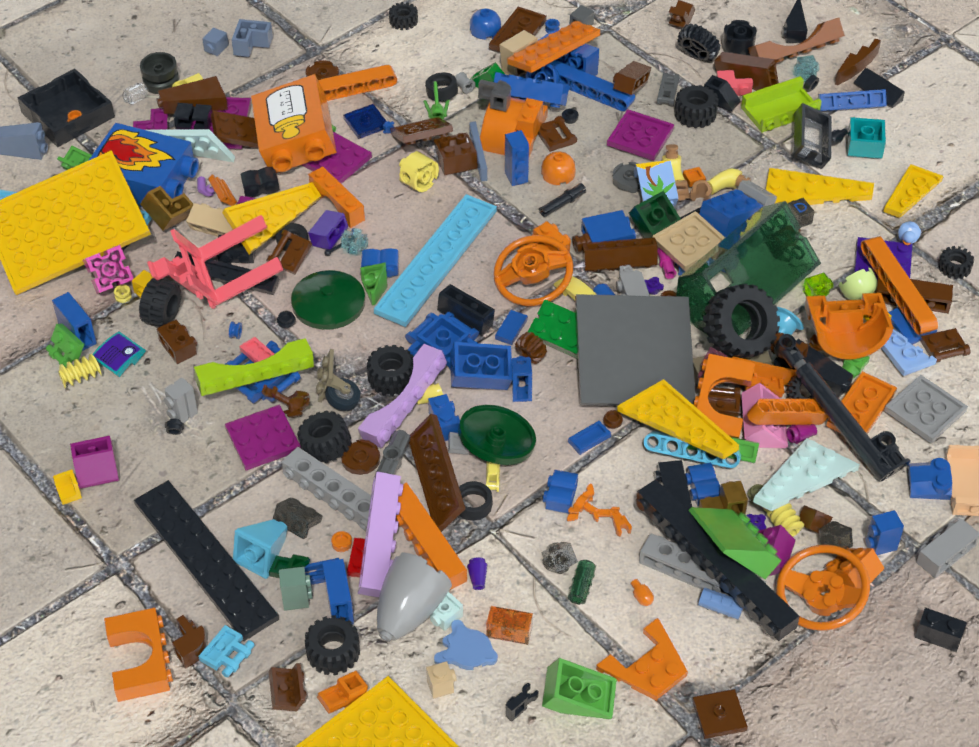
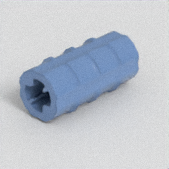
M705 587L698 604L708 610L710 609L738 620L743 610V607H740L733 597Z

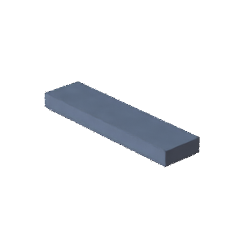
M476 121L470 122L469 135L477 151L480 180L487 181V165Z

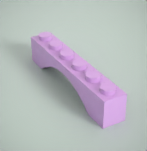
M423 344L413 357V372L403 392L384 408L369 414L359 426L358 431L363 440H369L380 448L389 441L391 435L401 425L407 414L412 411L414 405L423 396L426 389L434 382L440 371L445 368L447 361L441 350Z

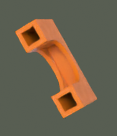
M709 354L708 360L704 359L702 371H705L704 378L700 377L697 389H701L700 396L695 397L694 406L727 435L740 438L743 419L720 414L715 411L709 403L708 395L716 385L726 382L750 387L755 363Z
M156 608L104 618L110 647L140 642L147 644L153 649L149 659L142 665L112 672L117 701L121 702L170 691L169 682L173 681L171 669L166 668V664L170 663L167 650H163V646L167 645L165 633L160 632V628H163L164 624L162 615H157Z

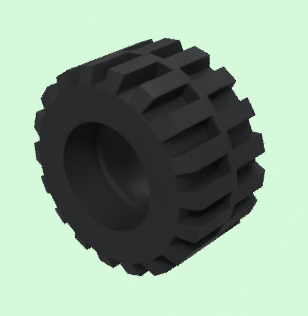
M702 85L685 86V89H680V92L676 95L674 115L677 117V121L681 122L682 125L694 128H704L711 125L717 116V94L712 89H709V87H703Z
M152 278L147 283L140 298L139 317L141 321L158 327L173 321L181 303L180 285L168 280Z
M384 345L383 348H377V351H373L367 359V375L370 387L375 389L377 393L382 392V395L385 396L387 394H390V396H394V394L400 395L411 378L414 356L410 354L408 349L404 350L402 346Z
M329 411L316 412L315 415L308 416L309 418L302 422L303 425L299 426V431L297 432L302 449L324 463H329L331 460L335 461L337 460L336 458L342 457L343 453L348 451V446H351V435L342 416L334 411L330 413Z
M331 615V618H327V616L322 617L323 620L321 621L317 619L314 621L315 625H310L308 628L309 632L305 634L307 660L310 661V666L312 668L316 667V671L319 673L324 671V675H329V673L338 675L340 671L342 673L347 672V668L351 669L354 667V662L358 661V655H360L357 628L352 625L350 620L345 621L344 617L338 619L336 615ZM337 641L342 643L336 649L323 648V645L328 642Z

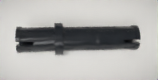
M579 183L572 189L565 190L562 195L540 207V214L543 217H547L567 203L574 202L577 197L586 193V187Z

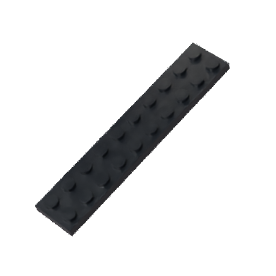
M169 480L134 499L135 506L231 627L242 635L243 642L279 620V615Z

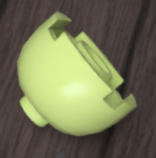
M868 268V272L865 269L859 270L846 277L847 282L844 284L840 282L838 285L843 295L849 300H861L862 294L875 292L877 279L873 270Z

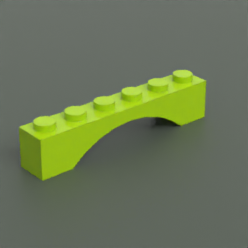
M304 338L288 342L276 354L256 363L225 365L211 362L195 366V381L201 396L312 368L314 367L313 352L307 339Z

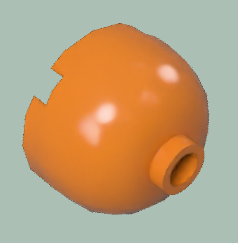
M557 151L548 154L541 166L543 179L553 185H560V183L564 182L566 184L570 183L576 175L575 161L565 152Z

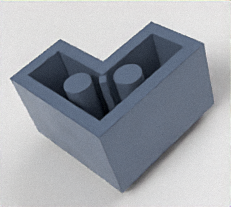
M239 19L232 37L233 54L250 57L253 46L269 48L273 39L271 22Z

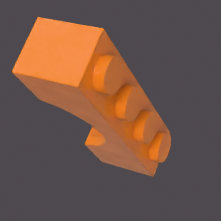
M324 167L308 174L309 183L313 182L321 194L320 199L327 196L333 202L337 211L345 214L350 228L365 221L364 205Z

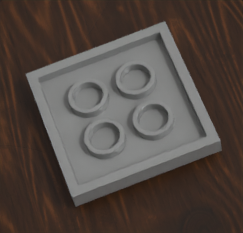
M920 375L885 406L884 411L932 444L967 411L968 406Z

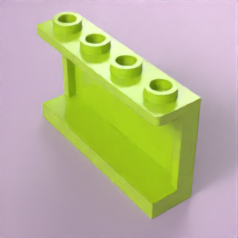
M799 76L743 95L741 109L763 133L794 122L795 116L793 114L802 103L820 111L822 101L820 99L813 100L803 89L804 79Z

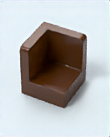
M805 505L799 515L800 521L804 523L805 528L825 536L833 518Z

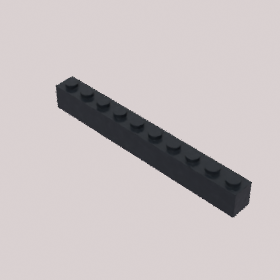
M656 479L637 491V507L644 511L654 524H658L665 534L678 544L682 551H686L692 557L694 563L700 565L711 579H715L723 591L729 593L740 607L746 609L752 619L759 622L770 636L780 641L797 628L800 616L754 572L724 554L690 511Z

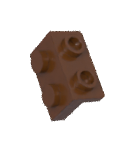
M296 663L292 669L271 667L268 673L272 710L297 712L301 705L305 703L307 697L303 687L304 672L301 670V663Z

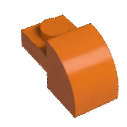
M354 671L338 678L336 685L319 692L317 699L328 714L340 708L348 707L366 693L368 686L358 672Z

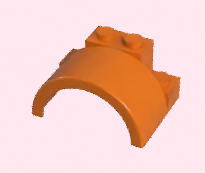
M511 97L509 108L507 111L490 108L489 102L480 134L483 151L505 155V134L522 130L529 143L530 157L535 138L542 123H545L547 118L548 106L543 105V101L527 98L522 100Z
M881 293L862 294L861 300L826 301L825 295L806 296L805 311L808 320L812 321L817 341L822 350L833 357L840 359L866 357L883 347L893 332V325ZM864 315L871 317L866 323L863 324Z

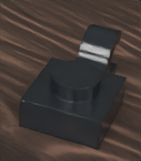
M530 683L525 684L522 692L516 697H511L506 703V717L511 722L527 709L529 703L535 701L539 696L538 690L532 694L527 693L531 688Z

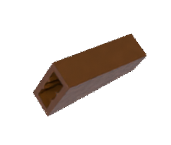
M722 52L714 60L716 72L733 70L735 79L752 78V89L755 91L779 83L775 59Z
M217 76L159 90V98H156L159 108H162L164 114H174L178 103L193 104L194 107H196V104L211 105L212 111L228 110L226 95Z

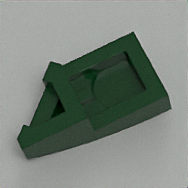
M295 554L291 558L276 555L269 570V576L279 578V570L305 567L310 563V558Z

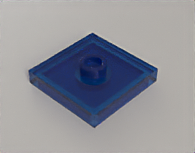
M374 104L343 115L345 122L358 139L384 130L383 124L387 122Z

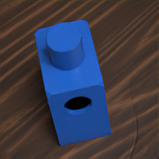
M518 356L512 358L513 402L532 401L531 358ZM519 381H524L525 386L519 387Z

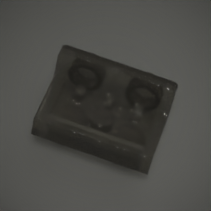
M291 497L277 503L273 515L274 520L285 523L288 531L302 539L307 538L309 528L321 523L323 517L315 509L307 507L300 503L298 499Z

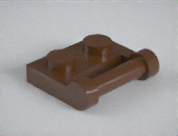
M557 116L552 121L542 123L538 132V136L549 152L573 145L578 140L575 134L570 132L562 116ZM557 127L561 129L566 138L563 139L556 130Z
M283 230L281 239L266 261L268 262L279 257L285 244L290 240L291 243L280 262L283 270L295 275L312 243L287 230Z
M956 328L924 335L920 339L929 357L933 356L937 359L936 363L941 362L943 359L959 355L967 356L971 353L969 345L965 344Z
M714 387L708 395L711 407L720 414L739 417L741 388Z

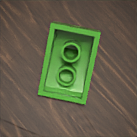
M558 658L547 667L542 707L562 714L612 719L617 679Z

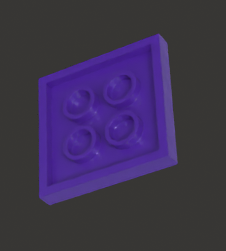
M858 237L854 273L862 269L868 272V268H871L876 279H878V275L861 250V241L870 238ZM884 240L910 278L912 244L905 245L901 242Z

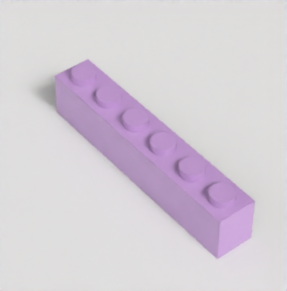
M376 472L373 479L358 594L379 597L384 579L393 562L390 556L391 553H394L396 540H393V533L396 534L398 529V521H395L396 514L399 515L401 503L398 502V496H401L403 491V484L400 483L401 476Z

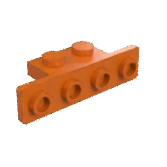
M732 357L733 359L755 363L751 386H745V390L761 383L778 397L782 398L785 393L784 385L790 386L788 382L792 380V377L796 376V370Z

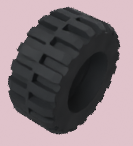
M739 284L722 289L710 298V304L706 305L704 310L707 313L703 316V322L706 323V327L703 328L704 332L709 336L707 337L708 342L713 343V348L717 352L721 351V355L744 359L761 355L764 351L771 348V343H774L777 339L775 334L779 333L780 326L777 325L780 322V316H777L776 313L778 311L777 306L772 303L774 300L771 296H766L767 292L762 288L758 289V286L753 284ZM737 304L744 307L751 318V330L746 339L741 338L732 326L731 316Z

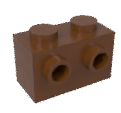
M177 319L156 329L159 342L176 364L197 355V342L195 338L189 336L185 325H181Z

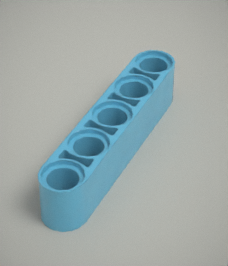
M652 431L644 438L645 448L653 452L704 463L711 462L713 465L727 468L736 467L741 460L739 450L733 453L737 456V461L734 463L729 462L727 458H709L707 452L697 448L698 452L696 454H690L687 450L690 444L662 432ZM649 437H656L659 441L658 445L652 446L649 443ZM671 440L676 441L678 449L671 450L668 447V442Z

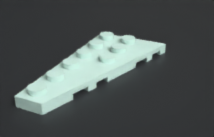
M209 129L147 130L190 141L194 156L234 163L235 156Z
M806 438L755 495L753 502L769 511H773L788 504L789 500L795 497L797 499L801 498L808 491L811 493L832 483L833 479L843 478L850 471L853 473L858 471L860 464Z

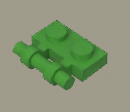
M62 323L56 324L51 337V341L55 345L54 347L51 344L48 345L46 350L52 359H56L59 365L63 364L67 368V362L70 361L72 363L74 359L79 360L84 343Z

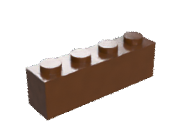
M653 237L583 243L585 271L615 270L619 266L630 265L632 268L658 265L656 239Z
M878 277L875 293L882 294L885 304L898 306ZM910 279L931 311L949 314L953 297V285Z

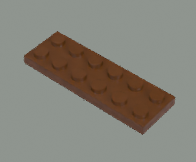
M430 414L410 434L409 444L430 516L442 532L466 508L437 415Z

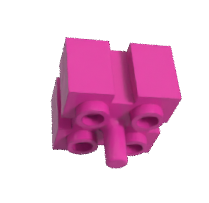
M120 245L104 251L105 256L103 257L98 253L83 259L87 272H93L95 279L91 281L97 294L114 288L112 285L114 282L118 286L134 279L129 266L124 267L122 260L126 258Z

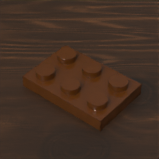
M212 111L213 132L221 142L259 148L255 119L253 117Z

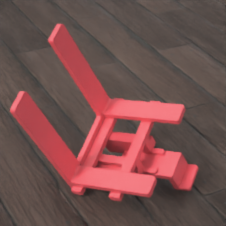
M262 215L200 248L196 247L175 229H172L170 232L173 240L179 245L183 257L177 256L171 261L163 257L155 262H147L151 276L154 279L160 280L169 275L190 292L194 293L200 300L205 296L212 309L283 271L280 259L276 257L216 290L214 289L205 261L266 229L267 225ZM187 251L191 254L195 266L191 264Z

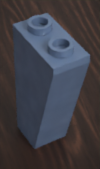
M41 123L1 126L0 155L42 160L44 154L48 151V144L45 142V132L42 130Z

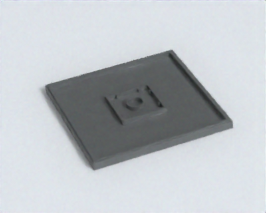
M576 294L580 405L618 406L663 379L694 405L695 382L689 297Z

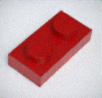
M354 538L347 576L360 578L365 539Z

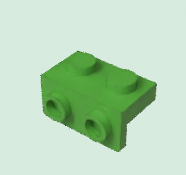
M71 146L65 157L58 156L57 160L62 163L61 167L68 170L87 162L92 155Z

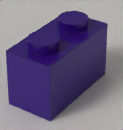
M326 210L308 232L312 246L332 249L348 228L345 214Z

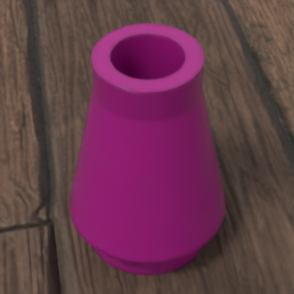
M814 424L791 425L786 431L787 438L791 443L798 444L806 440V438L817 435V427Z

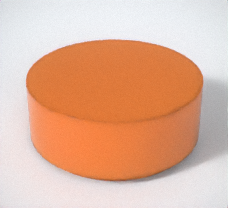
M345 531L336 532L331 538L333 549L337 552L348 551L352 546L351 535Z

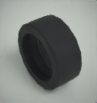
M441 72L433 74L425 82L427 96L435 101L434 81L437 82V87L448 85L444 88H438L439 101L449 100L458 93L457 80L451 73Z
M470 481L460 485L459 489L462 499L467 495L475 494L483 497L485 503L474 508L465 506L466 509L459 516L471 521L487 517L493 506L492 492L489 487L477 481Z

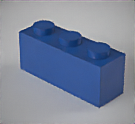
M522 130L505 134V174L512 186L527 183L529 143Z

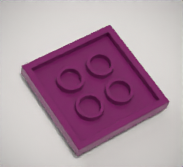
M627 109L608 138L607 146L654 161L673 132L675 124Z
M333 132L337 153L325 156L318 161L302 164V166L312 172L324 167L342 184L372 158V152Z
M280 404L225 423V429L245 471L286 457L297 447L301 448Z

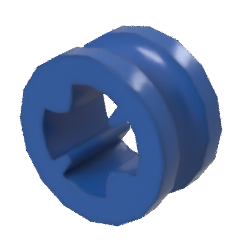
M548 19L545 22V31L547 33H555L560 30V22L558 20Z
M231 321L229 338L235 336L236 339H240L242 323L238 322V324H235L234 321Z

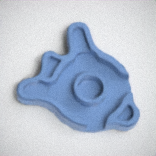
M454 620L451 624L452 633L443 638V645L448 649L438 652L434 656L435 664L447 661L448 664H454L465 670H474V667L480 665L482 667L494 665L498 661V655L492 648L489 638L478 630L467 628L461 620Z

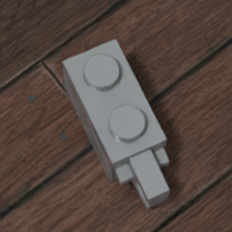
M630 265L619 266V281H616L617 291L621 292V295L650 296L642 272L638 270L633 271Z

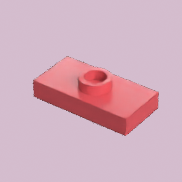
M256 337L239 346L240 351L254 363L274 355Z

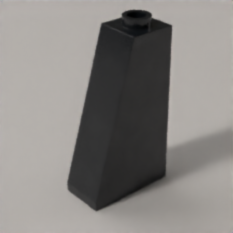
M799 338L796 340L797 344H801L803 342ZM811 346L808 347L805 362H811L815 370L819 372L838 398L847 393L853 385V374ZM779 357L775 358L774 366L792 369L786 361Z

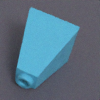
M273 519L237 528L234 535L233 560L238 565L267 579L276 555H279L286 540V524Z

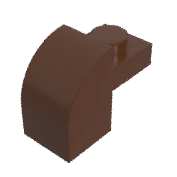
M678 0L676 7L671 6L669 9L671 16L669 24L680 28L685 27L686 24L689 25L695 12L694 5Z
M182 615L176 621L178 629L183 636L173 641L172 645L175 655L186 669L199 661V655L207 647V640L203 626L201 625L196 628L192 620L188 621Z

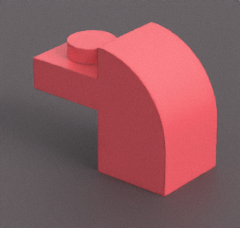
M733 70L717 71L716 76L728 81L737 96H743L752 92V78L735 79Z

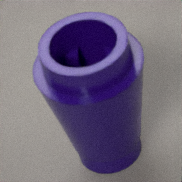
M481 557L470 559L467 565L474 590L485 588L488 564Z

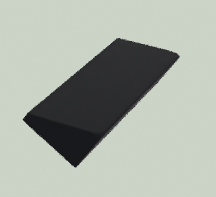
M865 68L854 81V84L864 91L886 89V105L891 108L903 101L904 90L868 68Z

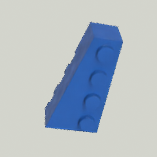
M551 32L547 33L546 35H544V36H543L542 38H540L539 40L548 37V35H549V34H552V33H551ZM583 44L556 59V61L596 76L599 65V48Z
M495 72L494 82L498 83L499 80L507 82L511 86L512 98L518 97L522 100L527 98L543 101V105L546 102L550 103V107L560 108V105L566 106L569 85Z

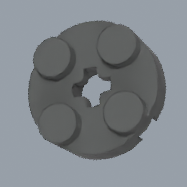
M639 163L618 164L613 170V185L630 193H636L640 189L638 178L634 176V169L636 164Z

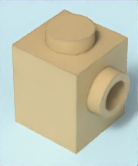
M447 661L426 667L427 683L433 699L454 693V682L457 679L454 669L449 668Z

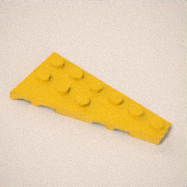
M769 168L766 190L777 196L774 205H778L779 208L785 207V204L803 203L805 205L824 204V201L839 203L840 200H849L851 202L872 200L874 183Z

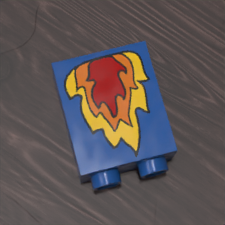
M120 123L113 125L89 159L91 160L112 150L139 207H142L140 203L146 194L159 186L172 199L183 194L184 183L188 177L194 178L199 168V160L193 157L190 141Z

